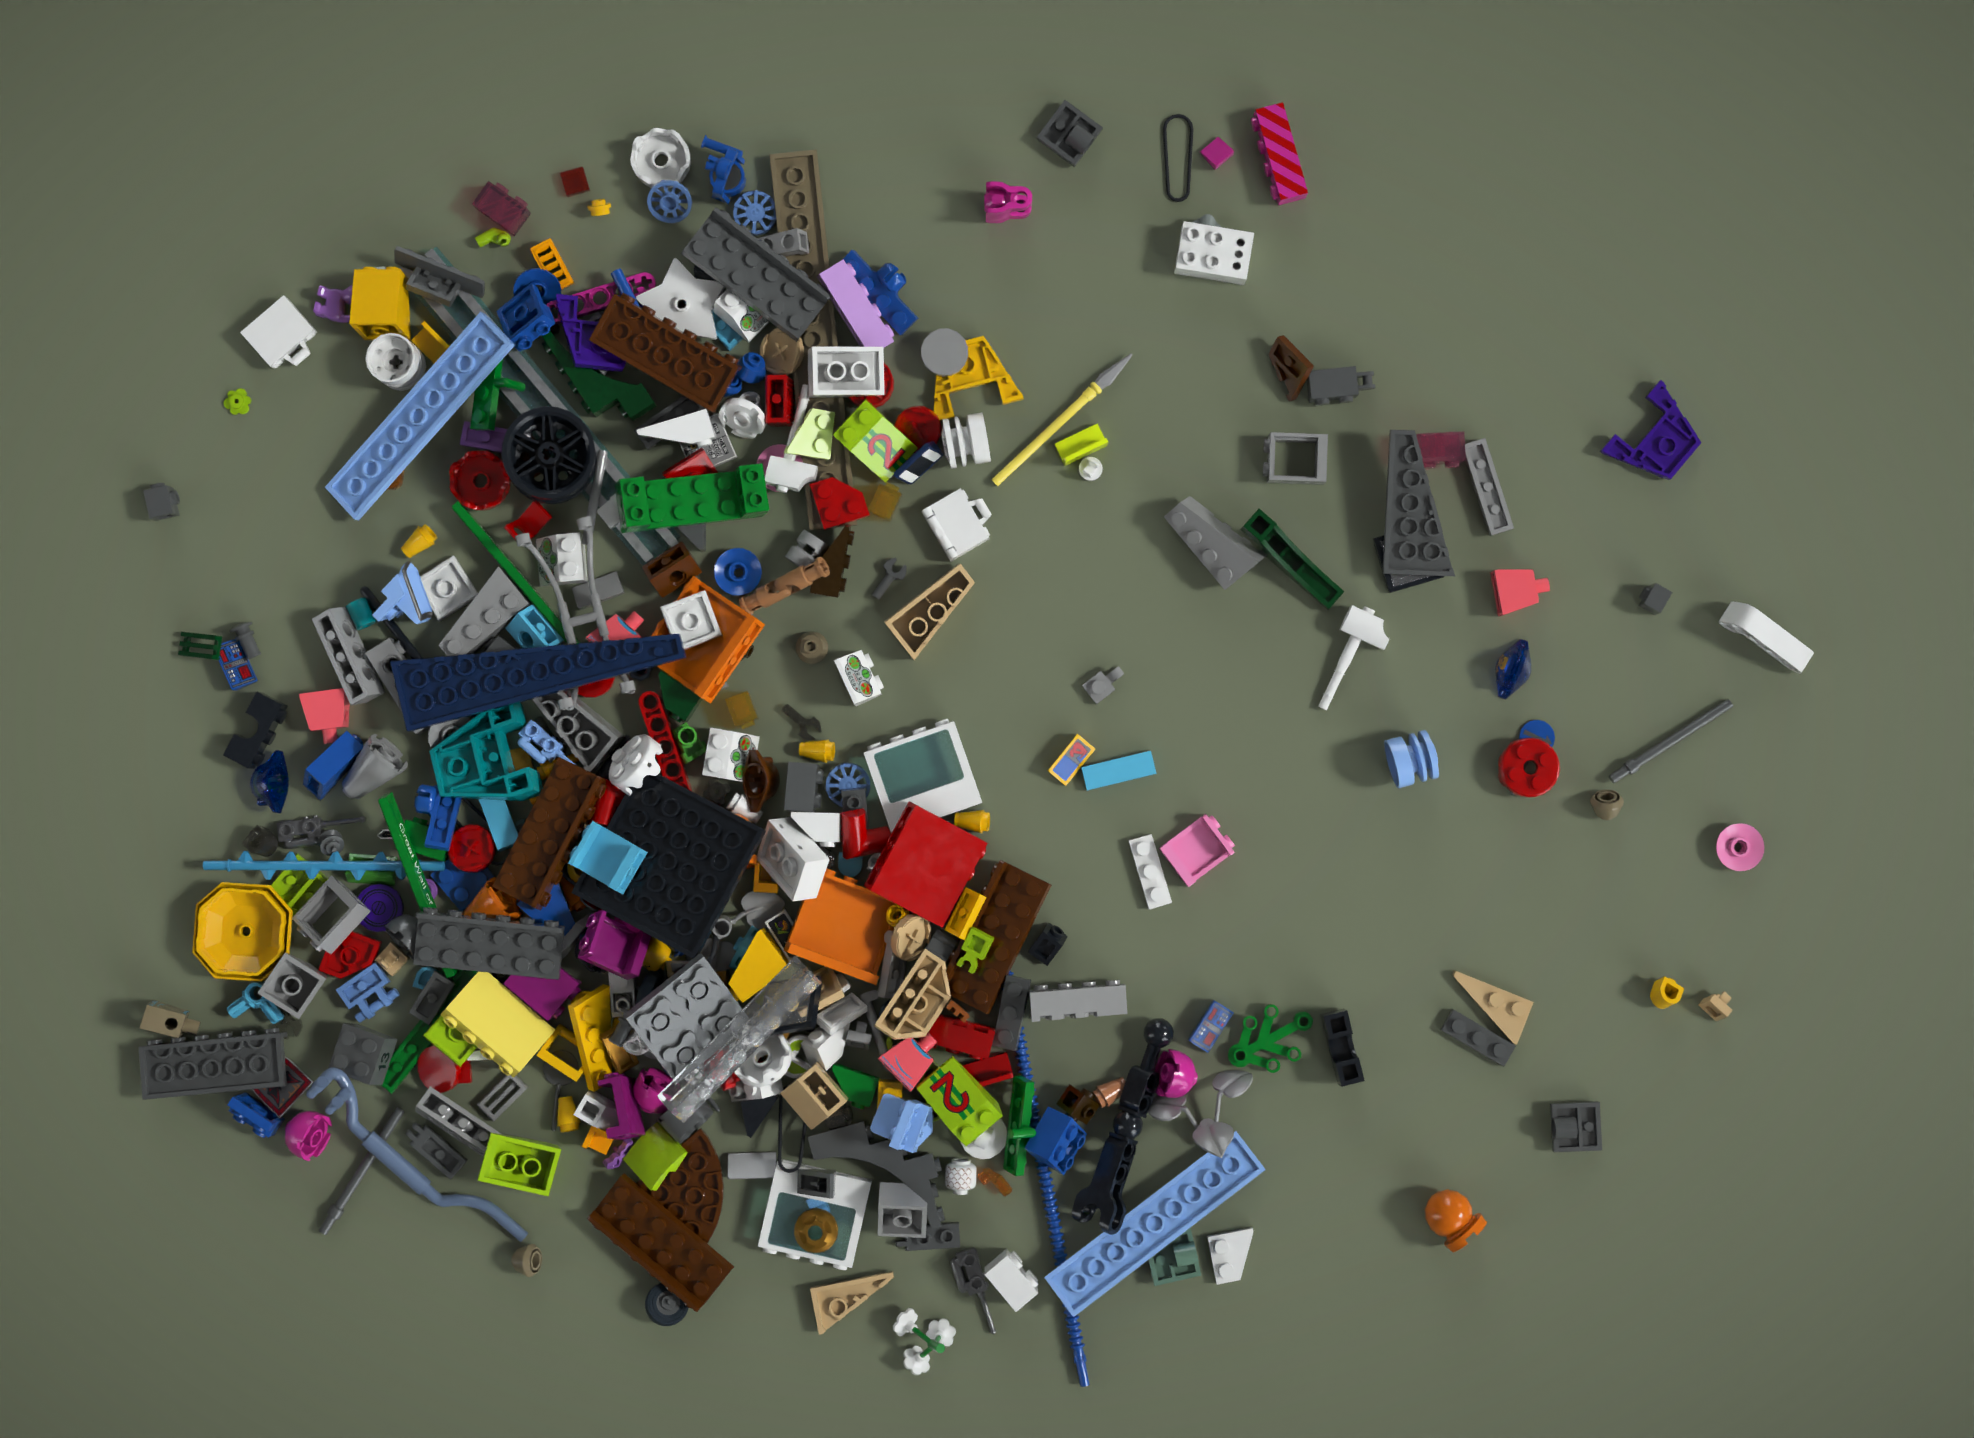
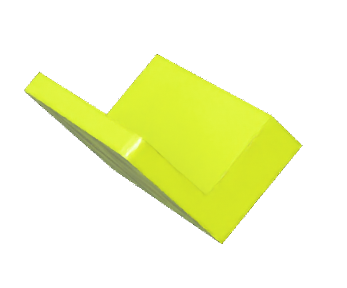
M1097 423L1055 443V447L1064 466L1106 447L1108 440L1104 438Z

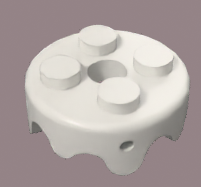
M653 128L645 135L635 138L632 144L630 161L638 179L646 186L652 188L662 180L678 181V183H681L690 170L691 155L687 144L675 130ZM660 154L668 157L667 163L663 166L655 164V158Z
M646 734L634 736L622 748L614 752L612 756L613 761L609 769L610 782L630 796L632 790L629 787L641 788L643 778L646 775L656 776L660 773L661 769L655 760V754L660 755L663 752L661 745Z
M748 1027L744 1029L741 1039L742 1044L747 1045V1049L738 1059L732 1053L733 1062H730L729 1065L738 1078L746 1085L752 1087L771 1085L782 1078L791 1064L792 1050L790 1044L783 1034L764 1037L760 1035L757 1039L745 1038L755 1031L754 1028ZM739 1043L735 1044V1045L732 1047V1050H733L734 1048L737 1050V1045H738ZM768 1055L765 1062L758 1063L760 1057Z

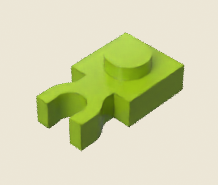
M972 927L961 948L966 951V954L959 959L957 966L962 967L967 960L971 963L968 972L975 973L978 966L977 959H985L994 937L976 927Z

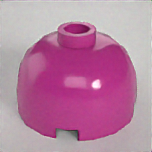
M1168 1049L1169 1052L1163 1051L1155 1066L1154 1071L1159 1073V1084L1156 1094L1166 1098H1179L1186 1095L1192 1086L1196 1084L1198 1075L1190 1057L1183 1052Z
M644 1068L635 1081L633 1094L636 1102L644 1112L660 1114L665 1113L681 1098L683 1094L682 1086L680 1084L676 1086L672 1082L671 1077L662 1070L649 1068L648 1071H645Z
M315 1111L300 1112L293 1117L285 1127V1144L289 1151L306 1161H310L312 1156L318 1157L325 1149L331 1136L330 1133H327L328 1125L332 1127L330 1118Z

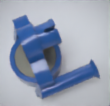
M705 135L701 148L706 147L725 154V157H721V159L710 154L708 157L709 162L707 161L705 169L710 170L709 179L713 188L711 198L729 204V198L740 194L746 184L745 173L740 165H744L745 162L742 157L743 151L709 139Z

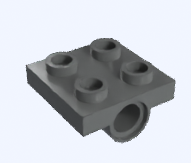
M1064 100L1039 133L1037 140L1075 167L1103 130V127Z
M1600 1102L1550 1103L1553 1152L1602 1150Z

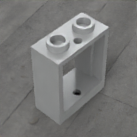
M1270 432L1268 439H1264L1263 447L1264 453H1268L1267 462L1263 463V476L1267 477V483L1324 485L1327 478L1328 434ZM1275 442L1315 443L1314 477L1274 475Z
M331 875L292 919L298 925L296 928L298 932L307 938L309 936L312 939L309 943L319 952L325 950L332 954L370 913V910L344 883ZM339 897L349 907V910L323 937L312 925Z

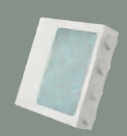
M945 719L936 722V728L927 730L925 726L913 730V735L904 738L902 734L890 738L891 743L882 746L881 742L867 746L868 751L863 752L891 833L909 801L938 817H943L982 803L954 721L949 723V720Z
M781 1159L782 1165L786 1169H793L798 1164V1162ZM777 1161L758 1247H762L763 1252L776 1254L777 1251L784 1252L786 1257L792 1259H800V1256L810 1258L809 1262L814 1264L832 1263L834 1268L840 1270H847V1267L852 1268L872 1179L836 1171L834 1198L829 1199L798 1194V1170L792 1173L784 1172L780 1169ZM801 1163V1166H800L799 1169H824V1168H819V1167H815V1166L806 1165V1164H802V1163ZM813 1208L828 1211L835 1218L838 1225V1235L835 1243L828 1250L821 1253H811L802 1249L794 1235V1227L798 1217L803 1212ZM812 1226L808 1229V1235L811 1239L817 1240L822 1237V1229L819 1226Z

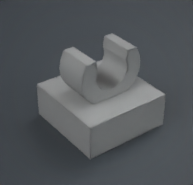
M858 1021L856 1031L848 1030L847 1046L869 1050L872 1035L866 1034L867 1023Z

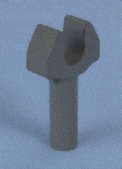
M896 558L886 561L883 565L886 569V575L872 593L878 600H880L893 580H903L906 576V565L898 573L892 571V566L897 561Z

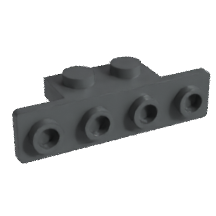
M396 246L394 250L395 264L413 271L406 283V290L451 307L460 290L483 298L485 282L479 277L461 272L455 267L436 262L432 258L416 254L410 249Z

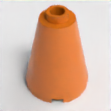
M493 877L485 883L462 915L471 916L472 912L485 913L486 918L496 919V915L511 916L510 920H515L523 912H519L520 907L516 905V898L492 887L496 880Z

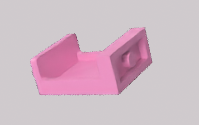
M1204 814L1159 848L1187 887L1194 884L1197 879L1235 853L1232 849L1235 846L1227 834L1225 836L1221 835L1218 830L1221 826L1212 815L1208 817L1207 814Z

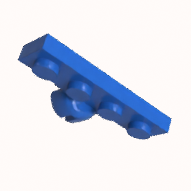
M851 250L843 258L845 263L849 262L856 272L854 277L858 284L862 283L869 293L867 298L870 303H875L882 317L899 335H903L919 319L898 296V291L906 284L904 274L896 273L899 269L891 263H886L878 271H874L855 250Z
M422 784L417 789L416 793H418V796L415 797L414 806L417 813L431 816L425 847L449 851L462 798L441 797L437 785Z

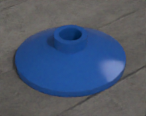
M540 268L529 269L521 273L517 277L513 288L514 296H516L530 283L540 285L542 289L539 292L544 304L554 301L556 294H561V285L558 279L551 272Z
M733 548L727 550L718 558L714 567V576L718 586L724 592L730 595L741 596L752 592L758 586L762 576V567L758 558L749 550ZM738 568L743 570L741 577H736L734 574Z

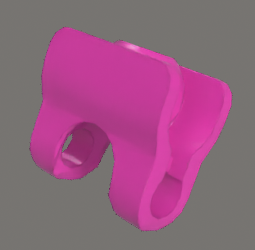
M998 181L986 182V193L984 194L986 223H1002L1009 219H1024L1030 215L1032 210V193L1027 187L1009 186Z

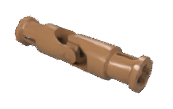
M818 557L815 559V562L807 566L802 565L757 588L755 593L747 597L742 596L739 598L740 607L752 615L754 611L762 607L767 608L791 594L812 585L814 580L822 576L827 577L830 575L829 567L822 557Z

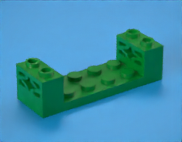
M762 463L738 466L734 471L649 481H644V476L619 479L614 486L621 533L763 517L770 511Z

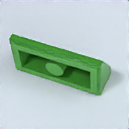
M349 853L348 861H373L376 855ZM385 856L388 861L398 860L394 856ZM351 870L345 871L346 879L350 883L394 886L396 882L395 871H366L361 880H355Z

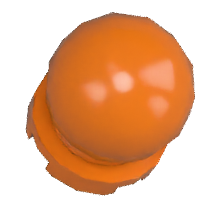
M1446 1189L1436 1192L1429 1198L1425 1207V1219L1430 1229L1438 1236L1447 1237L1444 1245L1453 1253L1466 1246L1468 1242L1465 1239L1473 1232L1478 1235L1487 1224L1481 1213L1472 1215V1206L1467 1197L1454 1190Z

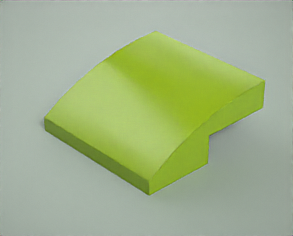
M296 853L295 856L298 861H307L301 855ZM282 870L270 885L293 910V915H295L328 878L320 871L314 880H310L305 870Z
M656 1122L645 1132V1135L637 1140L623 1160L650 1190L657 1191L669 1172H676L688 1152L671 1137L659 1122Z

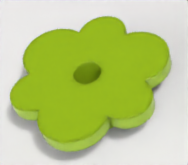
M239 388L236 391H229L227 394L228 398L223 403L224 407L230 409V413L233 415L248 413V405L252 400L247 396L246 390Z

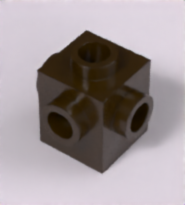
M1069 1084L1056 1103L1066 1111L1065 1115L1072 1117L1076 1123L1079 1120L1086 1125L1100 1106L1099 1103L1093 1100L1095 1096L1084 1087L1080 1091L1071 1084Z

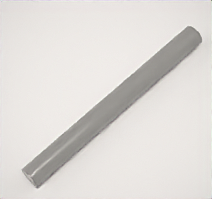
M598 450L586 517H591L593 531L608 454L607 451ZM585 530L581 543L583 545H587V531Z

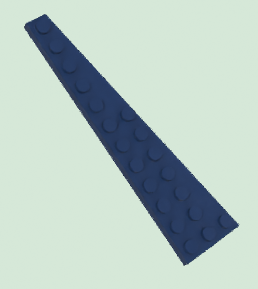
M670 634L625 640L514 649L448 657L442 656L428 659L390 661L406 730L411 732L686 658L681 635Z

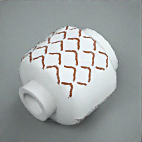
M953 1158L952 1162L948 1163L945 1167L946 1187L953 1190V1194H967V1190H971L976 1186V1166L971 1163L970 1159Z

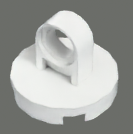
M745 392L739 398L728 399L719 410L721 424L724 427L727 424L733 429L731 433L736 436L752 439L757 434H761L766 426L765 415L761 410L760 396L755 392Z
M1000 1118L968 1146H965L962 1142L961 1144L964 1150L972 1157L979 1159L992 1158L1005 1147L1007 1137L1006 1126Z

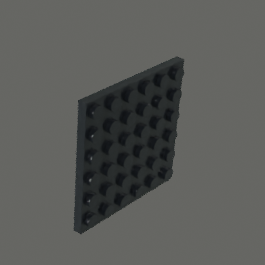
M660 774L656 776L646 775L643 778L641 788L629 787L632 790V794L630 796L624 795L606 828L648 852L624 894L613 890L585 872H582L571 893L683 954L695 958L702 951L766 830Z

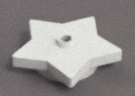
M674 258L663 283L636 296V299L642 305L655 310V316L663 320L664 317H667L676 322L675 328L682 332L687 329L696 334L697 337L717 339L712 311L715 301L721 296L725 287L717 281L695 279L681 262ZM685 300V308H678L679 303Z

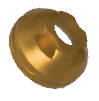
M809 1209L803 1212L795 1223V1239L799 1246L807 1252H824L837 1239V1222L824 1209ZM812 1226H819L822 1229V1237L817 1240L811 1239L808 1235V1229Z

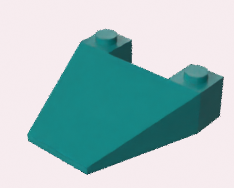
M521 703L480 713L429 751L441 797L525 801L539 796L543 788L539 771L530 767L515 771L506 737L507 733L522 729L527 724Z

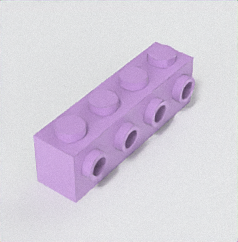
M843 259L820 273L817 279L826 288L828 294L831 295L832 303L860 347L885 348L894 342L892 329L888 324L884 325L881 321L880 316L882 315L875 303L871 304L867 296L869 293L862 283L858 284L854 277L856 272L849 262L846 264Z

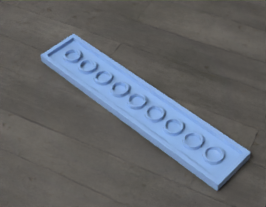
M480 311L325 486L353 519L358 521L515 344L485 313Z
M1235 1131L1234 1137L1222 1158L1207 1152L1126 1214L1122 1226L1116 1234L1109 1235L1103 1232L1044 1278L1071 1315L1075 1317L1266 1169L1237 1131Z

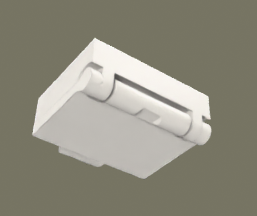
M283 295L240 333L266 363L275 369L285 360L297 366L311 353L306 342L313 338L317 331L294 304ZM302 347L298 353L292 358L290 357L298 348Z
M961 488L922 510L924 518L950 562L986 542L990 536V533L986 527H983V524L992 514L984 500L977 499L968 502L967 499L969 498ZM975 505L983 517L980 520L972 508Z

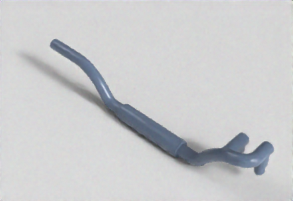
M334 1067L326 1069L307 1091L306 1096L308 1098H315L332 1080H335L341 1090L325 1107V1113L328 1115L333 1114L346 1102L347 1126L362 1141L361 1145L418 1195L422 1193L432 1203L441 1207L467 1206L479 1209L490 1215L519 1242L528 1235V1232L502 1209L484 1198L468 1194H440L430 1185L431 1181L385 1140L374 1131L370 1132L360 1124L358 1120V1099L354 1086L347 1074L341 1069Z

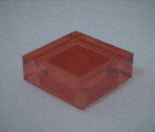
M583 166L560 173L567 197L590 191Z

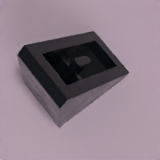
M780 1095L741 1101L748 1137L752 1138Z

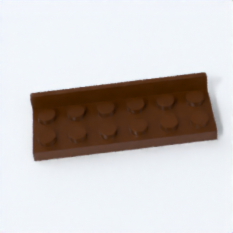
M624 292L622 295L614 294L589 340L715 413L734 377L742 368L741 365L737 364L739 359L728 353L723 356L717 352V346L708 341H705L704 344L696 340L697 335L687 329L682 332L675 328L676 322L667 317H664L663 320L655 316L656 311L646 305H643L641 308L634 304L636 299Z
M558 757L492 887L535 909L542 910L543 907H546L552 895L550 892L553 886L557 885L562 878L563 873L561 870L564 864L570 860L569 856L576 841L579 842L582 838L583 827L587 819L590 820L594 815L596 809L594 805L597 799L601 798L606 791L607 786L605 783L607 780Z
M1002 860L994 865L990 874L991 880L988 885L983 887L980 893L986 899L972 926L994 937L985 959H977L978 966L973 974L968 972L971 967L969 961L966 960L962 967L957 966L959 959L966 954V951L961 949L965 940L959 938L960 943L957 949L952 951L948 960L950 964L946 970L950 995L986 1014L990 1013L1006 980V975L1009 974L1052 886Z
M625 1173L619 1177L597 1208L587 1217V1220L592 1223L595 1229L603 1232L614 1245L624 1250L633 1261L638 1262L644 1267L649 1275L657 1278L665 1285L668 1291L678 1296L688 1308L693 1309L695 1312L702 1308L734 1268L730 1262Z

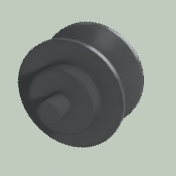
M326 830L318 837V845L321 852L327 856H331L336 851L340 853L344 848V841L337 830Z

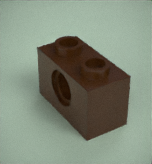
M682 541L642 566L649 581L662 598L690 581L692 576L696 577L702 573L695 558Z

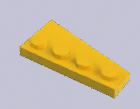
M605 984L568 1005L588 1090L593 1092L602 1087L598 1086V1081L605 1079L604 1075L612 1073V1063L599 1036L611 1029L610 986Z

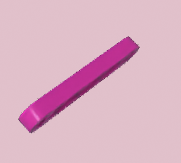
M644 272L626 278L632 291L633 287L630 282L634 281L635 286L641 285L642 279L645 278L647 282H652L647 290L644 287L636 288L638 293L634 294L635 297L656 287L653 275ZM615 282L573 294V296H578V299L584 302V308L577 312V318L606 309L613 295L616 294L617 286ZM602 292L606 294L607 300L604 304L598 305L593 301L596 293ZM555 300L546 304L550 307V310L553 307L558 310ZM559 313L558 318L554 319L555 324L562 323Z

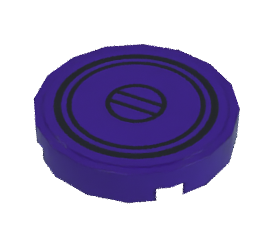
M384 884L371 885L358 896L360 901L370 910V913L360 922L368 930L376 932L386 931L385 925L397 916L403 915L404 903L402 902L401 895L391 886Z

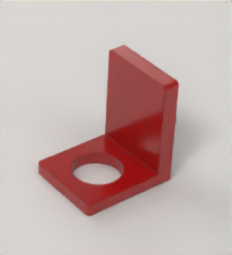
M533 501L518 520L507 524L504 528L514 539L518 535L514 528H518L522 533H529L530 539H533L549 522L552 516L539 502Z

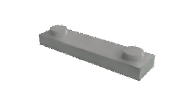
M1483 438L1462 445L1461 448L1489 536L1514 529L1486 439Z

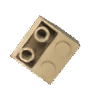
M818 1062L813 1064L780 1092L811 1130L848 1101V1097Z

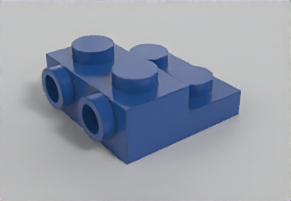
M530 283L496 311L504 334L515 344L514 348L518 351L529 349L536 338L540 335L548 334L550 327L555 324L550 307L543 303L538 287L533 283Z
M246 1092L232 1097L227 1104L230 1107L228 1111L234 1114L233 1118L241 1124H249L253 1127V1132L263 1138L275 1135L285 1120L283 1117L279 1118L270 1108Z

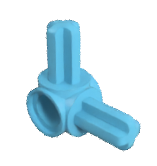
M264 981L249 984L242 991L243 996L227 1007V1012L232 1018H237L250 1007L256 1009L260 1007L272 1024H276L284 1018V1014L277 1005L263 996L261 999L255 997L254 989L257 986L261 988L265 983Z

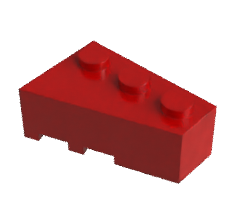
M940 1014L928 1033L937 1041L932 1048H936L939 1045L946 1047L945 1051L955 1054L964 1052L969 1054L971 1058L983 1060V1058L989 1059L995 1027L967 1020L964 1023L959 1018Z

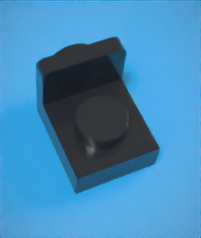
M1048 923L1028 953L1048 966L1063 946L1067 935L1064 934L1060 927Z

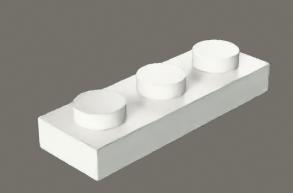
M1152 834L1129 840L1148 909L1172 903Z

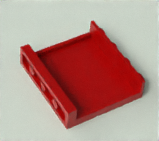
M909 801L868 876L864 887L943 928L944 924L948 923L953 913L952 909L956 902L959 901L967 881H970L974 876L975 866L984 857L988 843Z

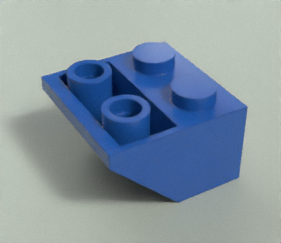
M1048 1106L1035 1129L1036 1135L1029 1139L1025 1149L1034 1158L1058 1173L1065 1175L1066 1171L1073 1165L1078 1149L1084 1145L1087 1133L1072 1117Z

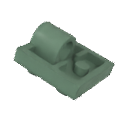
M1191 1228L1148 1260L1154 1286L1201 1276Z

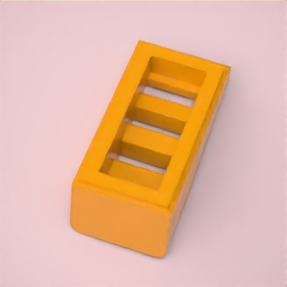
M551 238L530 248L540 269L550 271L558 266L561 267L560 270L552 273L556 278L562 275L566 276L565 279L559 281L561 290L574 284ZM549 249L552 250L551 252H549V253H547V254H545V255H543V256H541V257L539 256V254H541V253H543V252H545V251H547V250H549ZM554 257L557 259L546 266L543 264Z

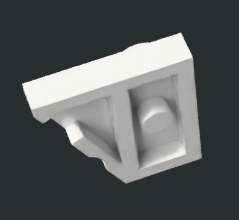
M1252 1227L1207 1236L1217 1285L1241 1280L1253 1236Z

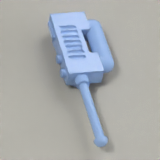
M530 720L518 733L520 737L517 742L518 746L538 763L543 764L547 760L551 763L556 757L573 763L562 752L564 750L563 744L561 742L558 743L554 736L551 737L536 722ZM533 741V742H534L537 746H539L542 750L539 751L536 747H534V746L531 744V742Z

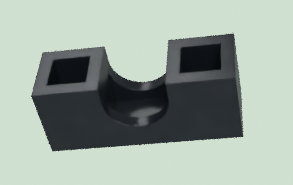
M256 692L245 712L256 719L258 723L256 734L251 738L234 734L223 756L249 769H255L256 766H260L265 757L263 752L266 746L271 745L276 737L275 729L278 724L283 723L287 716L286 709L288 705L265 693Z
M1339 1009L1320 1014L1337 1084L1343 1087L1365 1081L1360 1060L1352 1040L1353 1031L1348 1011Z

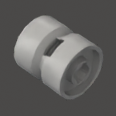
M803 529L796 539L797 546H791L785 557L798 567L802 565L807 566L815 562L816 558L822 557L829 546ZM805 545L814 550L811 555L803 550Z

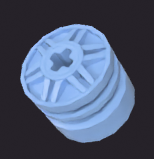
M1426 730L1418 731V739L1414 733H1410L1408 736L1409 745H1406L1401 736L1384 741L1388 767L1397 788L1414 785V773H1417L1422 782L1427 781V774L1430 779L1439 777L1437 752Z

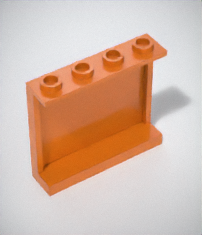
M692 576L690 581L685 583L683 591L675 601L705 590L723 636L686 649V658L658 665L657 667L711 704L765 624L695 576ZM664 618L658 622L656 630L651 636L670 635Z
M826 868L817 898L802 900L784 951L876 985L880 977L877 975L886 949L884 935L886 931L894 930V927L890 926L886 920V912L895 903L870 891L866 887L858 886V880L848 876H844L843 879L835 877L836 872Z

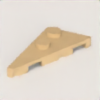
M1454 970L1452 975L1460 986L1467 991L1485 1014L1492 1019L1493 1023L1508 1037L1510 1042L1517 1045L1534 1002Z
M893 1271L810 1287L819 1335L826 1332L832 1325L844 1318L846 1314L867 1300L869 1296L885 1286L894 1278Z

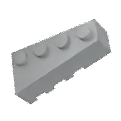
M1191 496L1181 501L1164 516L1224 590L1267 556L1265 552L1259 551L1251 545L1248 539L1239 536L1231 530L1232 527L1227 523H1222L1214 517L1211 511Z
M498 566L439 646L447 656L474 654L488 643L491 638L503 631L517 613L532 604L505 570Z
M569 689L533 699L545 717L556 728L559 736L571 748L574 756L582 763L583 768L591 773L598 769L611 750L614 749L624 736L578 697L573 710H560L558 700L571 697L572 692Z
M1106 980V985L1097 986L1096 981L1082 982V987H1072V983L1058 984V988L1048 989V985H1034V990H1029L1031 1021L1038 1022L1040 1018L1061 1020L1069 1016L1070 1018L1089 1017V1015L1109 1016L1127 1014L1126 985L1120 984V980Z

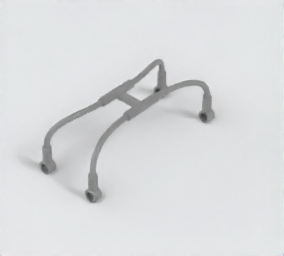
M590 516L579 518L576 522L579 530L587 531V571L593 612L570 618L567 604L563 600L556 579L541 554L532 544L529 533L515 536L517 546H524L532 552L554 589L567 645L577 643L573 627L596 621L600 637H602L603 641L609 640V631L594 581L593 525ZM626 674L621 675L620 677L623 683L619 684L621 693L633 694L636 690L634 681H629ZM578 687L572 688L571 697L558 700L560 710L571 711L574 709L578 696Z

